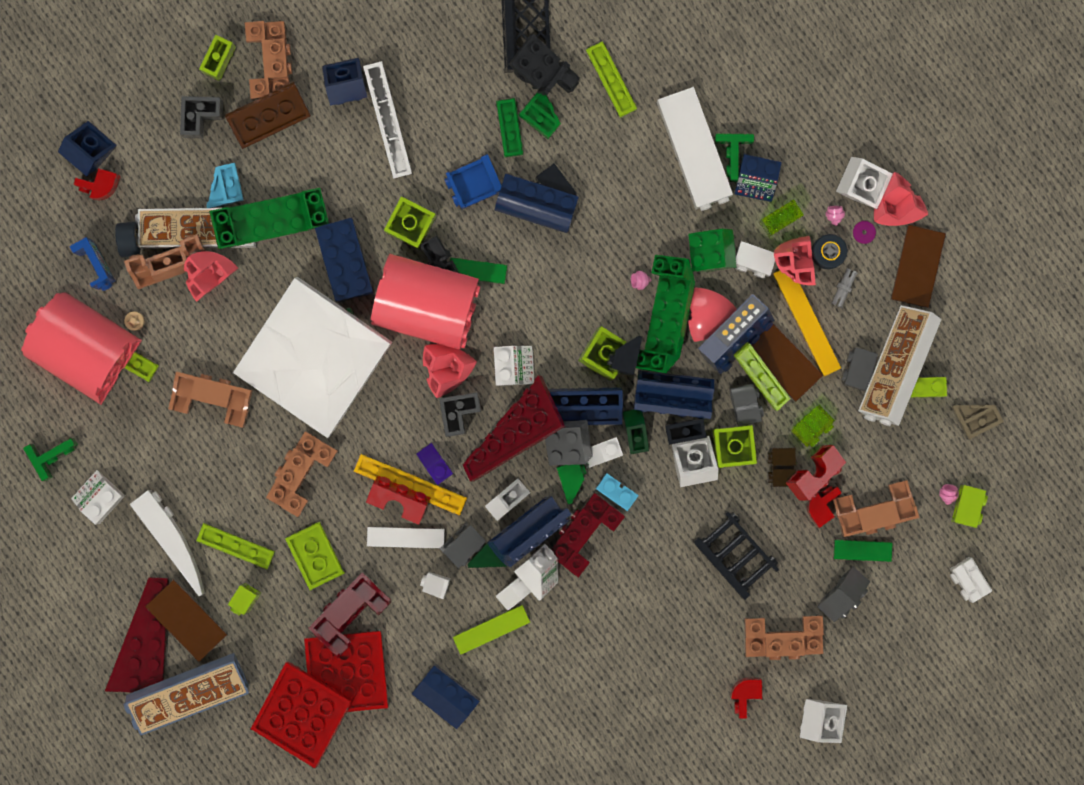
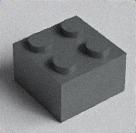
M587 420L563 421L565 427L545 439L549 466L586 464L593 457Z

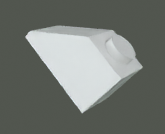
M617 437L591 446L593 457L585 465L586 468H590L623 456Z
M516 479L485 507L498 521L530 492L519 479Z
M428 572L427 576L423 575L420 586L423 587V592L444 599L451 578Z
M517 577L498 593L496 598L508 611L531 593V591Z

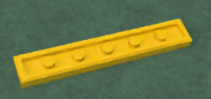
M781 271L773 273L823 377L841 369L801 285L792 281L790 277Z
M363 454L360 455L354 472L375 480L377 476L387 477L392 482L406 485L409 489L416 492H422L430 497L429 503L457 515L461 514L467 497Z

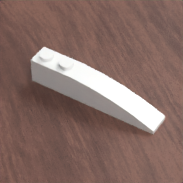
M383 62L364 65L363 68L393 179L412 174Z
M146 491L130 503V506L197 595L202 596L205 594L198 567L185 537L172 518L173 512L169 507L162 505L160 502L162 498L156 491Z

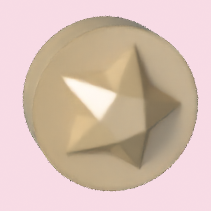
M134 311L126 315L124 322L128 329L138 331L144 326L145 319L142 314Z

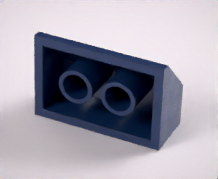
M436 663L412 692L413 696L455 729L459 728L480 702L479 697Z

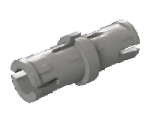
M846 268L841 283H838V290L831 304L836 306L838 299H840L837 306L843 308L848 293H851V286L858 274L853 270L849 278L851 269Z

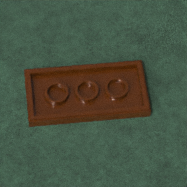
M294 82L225 114V118L242 149L311 117Z
M907 225L891 300L929 308L946 233Z
M774 324L768 331H764L760 335L759 340L755 344H751L786 393L795 402L823 376Z
M174 579L145 606L198 662L227 636Z

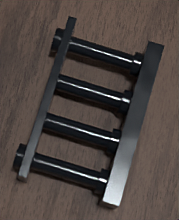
M726 511L724 515L728 519L708 537L702 539L697 537L692 542L742 599L746 600L750 596L747 592L750 590L749 587L770 568L777 572L779 570L777 567L779 563L772 555L768 557L738 523L740 519L734 512L730 514ZM734 525L740 531V534L719 553L716 552L714 554L709 549L711 543L729 527ZM747 539L753 548L732 567L726 568L722 563L724 561L723 558ZM759 553L766 562L744 582L741 581L739 583L735 578L736 573Z

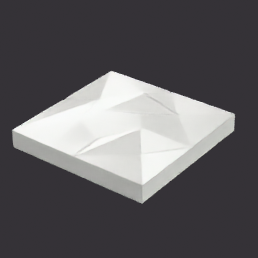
M296 277L233 373L329 438L393 342L308 283Z

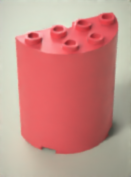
M389 254L383 269L382 280L380 279L371 314V325L458 350L461 348L465 349L468 339L467 334L472 323L471 318L476 307V303H473L474 297L478 298L481 286H477L479 279Z
M63 292L57 293L45 307L38 309L36 319L25 330L27 335L21 351L26 358L102 405L116 383L119 373L126 367L142 340L70 294Z

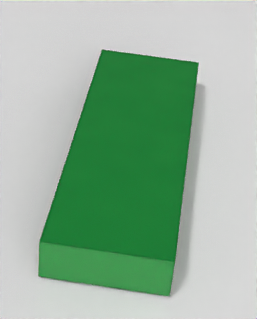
M515 98L496 101L504 158L523 155Z
M450 257V261L453 260L460 274L478 278L479 281L505 284L507 265Z
M834 540L833 559L892 562V542Z

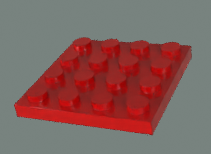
M381 631L343 634L351 642V645L339 658L324 646L317 637L304 638L307 673L353 700L347 712L389 708Z
M288 661L285 662L251 730L311 767L317 768L353 700Z

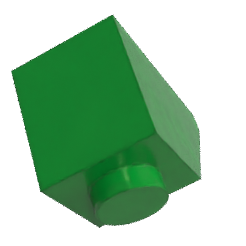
M584 464L557 467L568 504H572L584 481L583 475H586Z

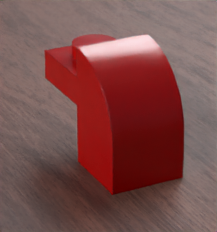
M98 168L94 183L75 178L73 185L78 187L80 192L89 194L91 191L90 198L93 200H105L116 191L120 175Z
M829 486L821 492L822 496L817 492V496L807 502L808 515L817 528L822 527L835 517L826 504L841 494L838 487L832 488Z
M744 678L736 682L732 687L730 698L737 699V702H734V714H738L739 719H747V699H762L761 678Z

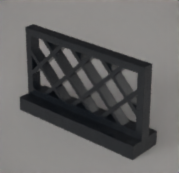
M501 0L504 73L514 72V69L508 64L516 55L517 50L519 51L520 49L516 44V40L520 36L525 40L528 39L524 32L529 26L538 33L536 37L540 35L546 41V46L551 50L548 0H544V8L540 12L531 5L535 0H532L530 3L527 0H522L527 5L522 12L515 7V0ZM528 8L537 14L531 22L523 15ZM519 17L528 24L522 31L516 27L515 21ZM538 17L545 22V27L541 31L532 24Z

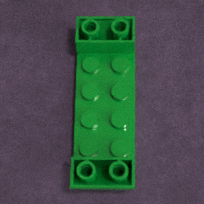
M321 188L209 211L218 249L231 248L305 232L329 224Z
M655 255L651 274L659 276L645 350L640 349L636 369L667 373L681 355L695 279L689 259Z

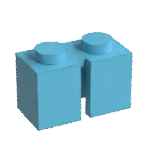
M606 473L596 487V490L628 511L639 495L624 485L622 488L619 487L621 483Z

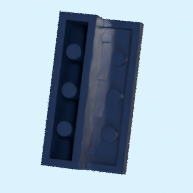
M505 174L494 211L568 233L579 197Z
M638 370L634 410L711 419L714 379Z
M622 387L548 389L563 421L587 420L588 425L622 424Z
M552 496L544 497L487 543L506 566L512 567L569 522L567 518L571 513L567 508L560 509Z

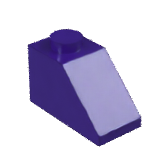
M432 443L416 454L437 485L454 474Z

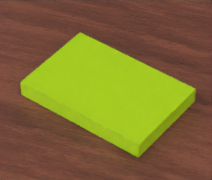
M320 522L285 538L309 590L345 574Z

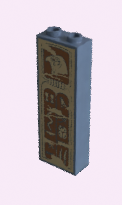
M232 653L127 694L124 709L132 717L133 728L138 730L140 735H144L249 694V684L235 653Z

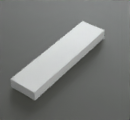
M368 527L367 546L441 548L444 545L445 529Z

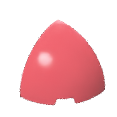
M894 172L878 208H874V222L887 226L906 225L924 218L928 215V211L922 198L919 195H915L911 190V184L901 175Z
M810 236L791 239L776 247L774 258L782 273H785L796 283L816 285Z
M210 251L196 252L190 255L184 264V271L188 273L186 284L196 302L238 269L225 256Z
M694 288L690 306L691 320L688 321L693 341L697 342L708 339L737 310L736 307L717 292L704 288Z
M441 344L425 345L423 351V366L427 367L429 377L426 380L436 398L450 393L462 384L470 375L477 362L466 352Z

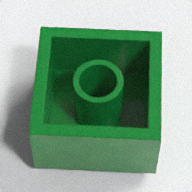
M722 228L688 234L692 272H710L737 268L733 229Z

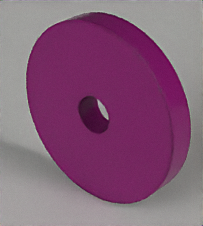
M861 221L854 226L853 237L857 242L867 244L875 238L876 229L872 223Z

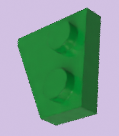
M536 93L519 113V117L546 139H549L561 125L546 95Z

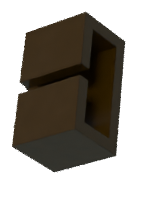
M770 448V452H767V463L771 464V471L767 473L768 483H771V487H788L786 482L796 473V469H794V465H796V448Z

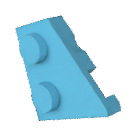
M235 163L215 168L207 208L244 201Z

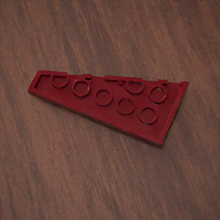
M541 375L534 379L535 382L523 392L524 395L519 401L514 403L496 424L497 427L492 433L485 437L486 440L481 446L476 448L463 463L470 482L478 480L565 427Z
M148 577L105 692L132 693L164 680L166 628L145 606L168 585L169 578Z

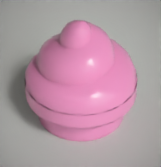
M842 206L827 207L826 217L833 225L837 226L845 217V211H843Z
M636 271V273L631 275V285L633 288H637V290L645 289L649 282H651L650 276L643 271Z
M951 484L943 485L939 492L941 499L946 505L955 502L959 497L958 488Z

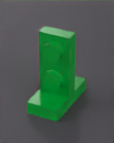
M715 134L714 144H730L729 147H726V158H729V166H726V177H729V182L738 181L739 144H753L754 134Z
M70 438L41 456L34 444H29L23 449L41 481H47L53 477L45 464L47 463L49 466L58 461V456L71 454L75 451L74 447L78 443L75 438Z

